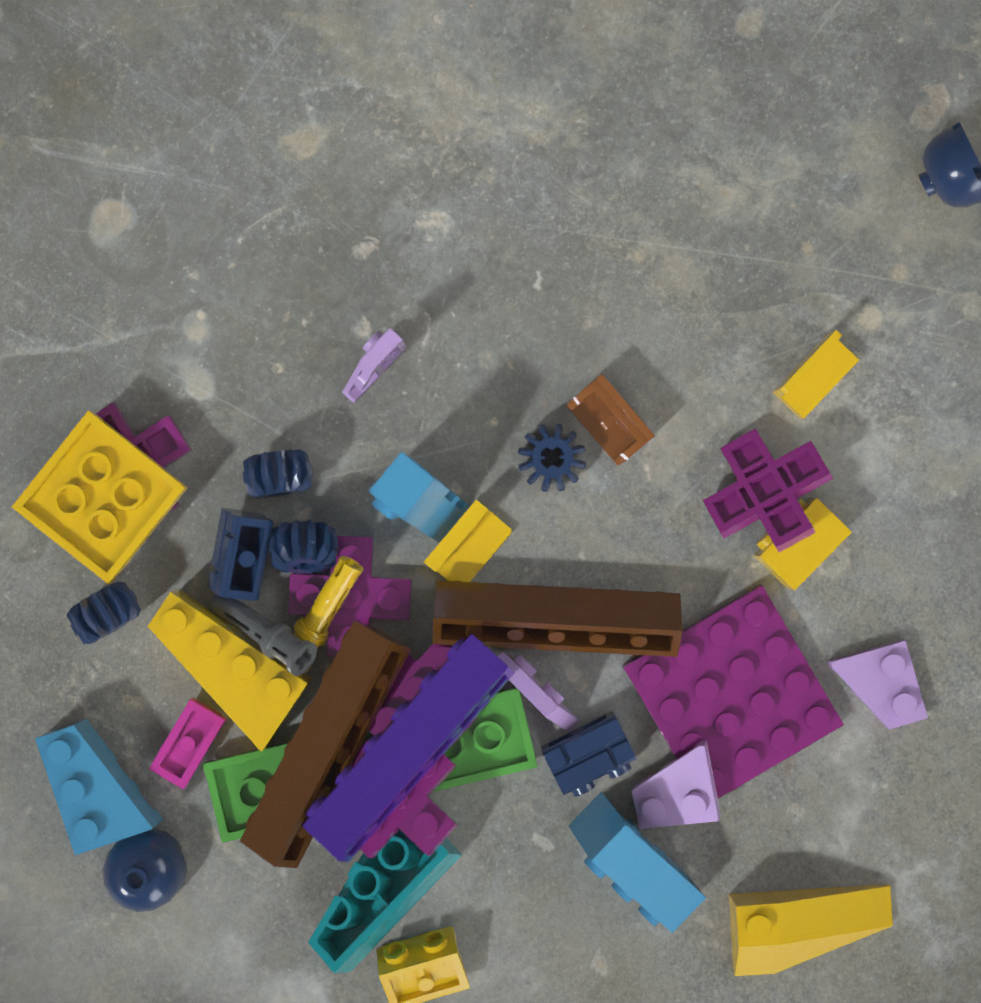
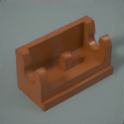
M602 374L566 405L617 466L628 460L655 437Z

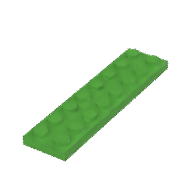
M516 687L498 691L476 716L477 719L444 753L457 766L433 792L538 767L520 691ZM368 731L363 743L374 736L370 731ZM288 742L268 746L262 752L259 749L206 761L203 764L222 843L241 839L246 829V822L249 816L256 810L264 795L266 783L276 772Z

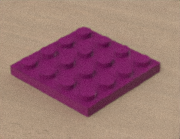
M758 585L683 629L678 657L639 655L622 665L676 759L692 750L699 742L707 741L718 799L844 725L762 585Z

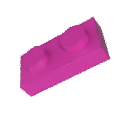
M192 697L149 769L184 790L228 717Z

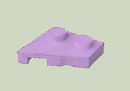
M391 328L385 334L380 330L377 331L363 346L366 354L361 358L342 391L353 403L367 391L407 348L402 338Z
M900 639L828 660L829 667L851 688V691L866 704L874 716L886 728L893 729L928 718L905 640Z
M504 651L498 656L515 672L509 681L547 719L568 732L576 726L580 720L561 703L565 698L549 682L542 685L533 676L537 670L524 657L519 655L514 659Z
M707 741L699 742L692 750L677 760L673 759L664 765L660 771L654 775H649L634 785L632 795L639 829L719 821L721 813Z

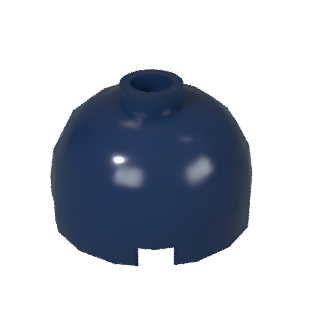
M960 122L944 129L931 139L925 147L922 157L925 172L918 175L928 196L936 193L944 204L955 208L969 207L981 203V165Z
M156 828L116 841L107 853L102 870L104 886L111 899L121 907L135 912L153 911L170 902L183 886L187 873V863L184 862L179 842L166 831Z

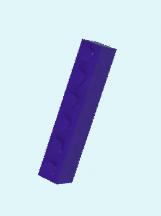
M473 634L467 640L461 638L451 647L447 654L449 660L439 671L436 669L432 670L423 679L419 686L422 691L411 703L406 701L398 707L391 717L394 723L384 734L379 732L368 741L363 749L366 753L356 766L353 764L347 766L337 777L335 783L338 786L327 798L325 796L319 798L308 810L307 815L310 818L302 827L337 861L349 862L515 673Z

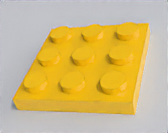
M88 410L12 505V508L104 582L111 584L188 487L93 411Z

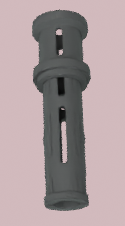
M215 593L208 602L210 612L221 617L240 632L256 641L265 656L277 658L286 664L287 671L294 676L306 672L314 662L317 655V646L309 640L302 641L293 635L291 628L286 624L270 622L237 599L220 597Z

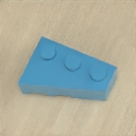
M402 451L369 490L376 497L372 505L387 518L392 520L397 519L399 516L439 543L470 507Z
M87 719L51 730L35 738L75 856L151 830L163 820L156 809L153 810L139 792L140 788L133 779L130 780L116 762V756Z
M602 792L568 825L588 856L584 862L589 869L600 879L605 875L610 877L614 881L611 885L612 888L627 903L632 899L637 901L641 905L638 908L639 912L654 927L660 922L673 933L706 899L694 881L657 845L654 846L637 830L638 827L629 818L626 820L612 805L611 800Z

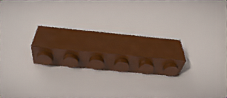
M436 580L433 644L454 645L461 638L467 640L473 634L486 647L678 657L683 632L680 593Z
M354 620L351 628L344 634L341 640V647L332 664L325 670L322 683L313 701L305 708L300 726L294 737L287 743L284 749V756L276 772L267 781L265 793L256 810L249 816L246 822V829L239 842L274 867L298 868L313 839V836L302 827L310 818L307 815L308 810L322 796L327 798L338 786L335 783L337 777L347 766L352 764L411 651L410 647L374 626Z

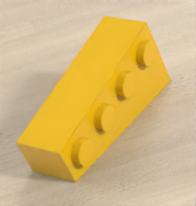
M180 589L169 593L147 626L261 752L269 745L313 679L306 673L294 676L287 671V667L280 660L265 656L256 641L240 632L221 617L210 612L206 606Z

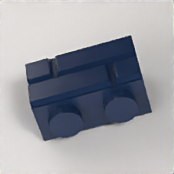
M228 508L221 509L211 563L214 568L210 570L207 584L211 591L224 598L259 600L273 520L256 512Z
M613 711L541 746L543 756L562 794L566 795L572 792L574 797L592 790L596 786L594 780L606 774L609 775L610 779L625 774L632 768L630 762L637 759Z

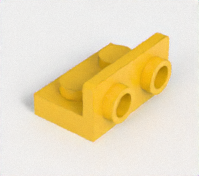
M452 926L432 930L405 940L395 941L378 947L376 950L378 974L389 1003H421L470 988L468 975L458 950L456 934Z

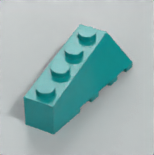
M399 829L374 858H369L363 852L359 861H355L347 874L349 878L339 895H335L308 944L334 974L351 972L463 854L446 838L431 856H427Z

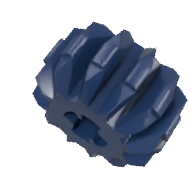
M543 424L539 426V433L542 438L540 442L533 434H526L525 439L534 446V449L531 450L525 447L518 449L519 455L531 457V461L519 464L518 468L520 471L534 468L535 472L527 479V483L530 485L535 483L539 476L544 477L541 491L547 492L549 490L552 478L555 479L558 491L565 490V484L561 476L565 475L571 482L576 483L579 478L570 470V467L583 469L586 466V462L573 459L574 454H580L585 451V446L578 445L571 449L568 444L576 438L577 433L572 431L562 440L560 439L562 425L556 424L553 437H549L547 427ZM546 448L548 451H552L557 448L560 450L562 456L558 457V459L563 461L559 468L555 465H551L548 468L543 466L541 460L545 459V457L541 456L543 449Z
M300 449L264 452L262 454H255L243 461V482L246 484L247 494L255 498L279 497L302 493L312 487V464L309 462L308 454Z
M296 519L292 523H281L280 526L272 529L269 541L272 566L284 573L293 572L297 575L301 573L312 575L313 572H325L327 569L332 568L336 565V556H338V538L336 537L335 528L323 521L312 522L311 519L307 521Z
M113 582L72 606L66 616L71 623L70 627L76 636L80 637L83 644H92L139 616L141 608L137 603V597L132 590H129L125 582Z

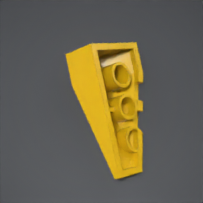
M889 884L729 894L733 971L735 976L775 974L893 926L891 889Z

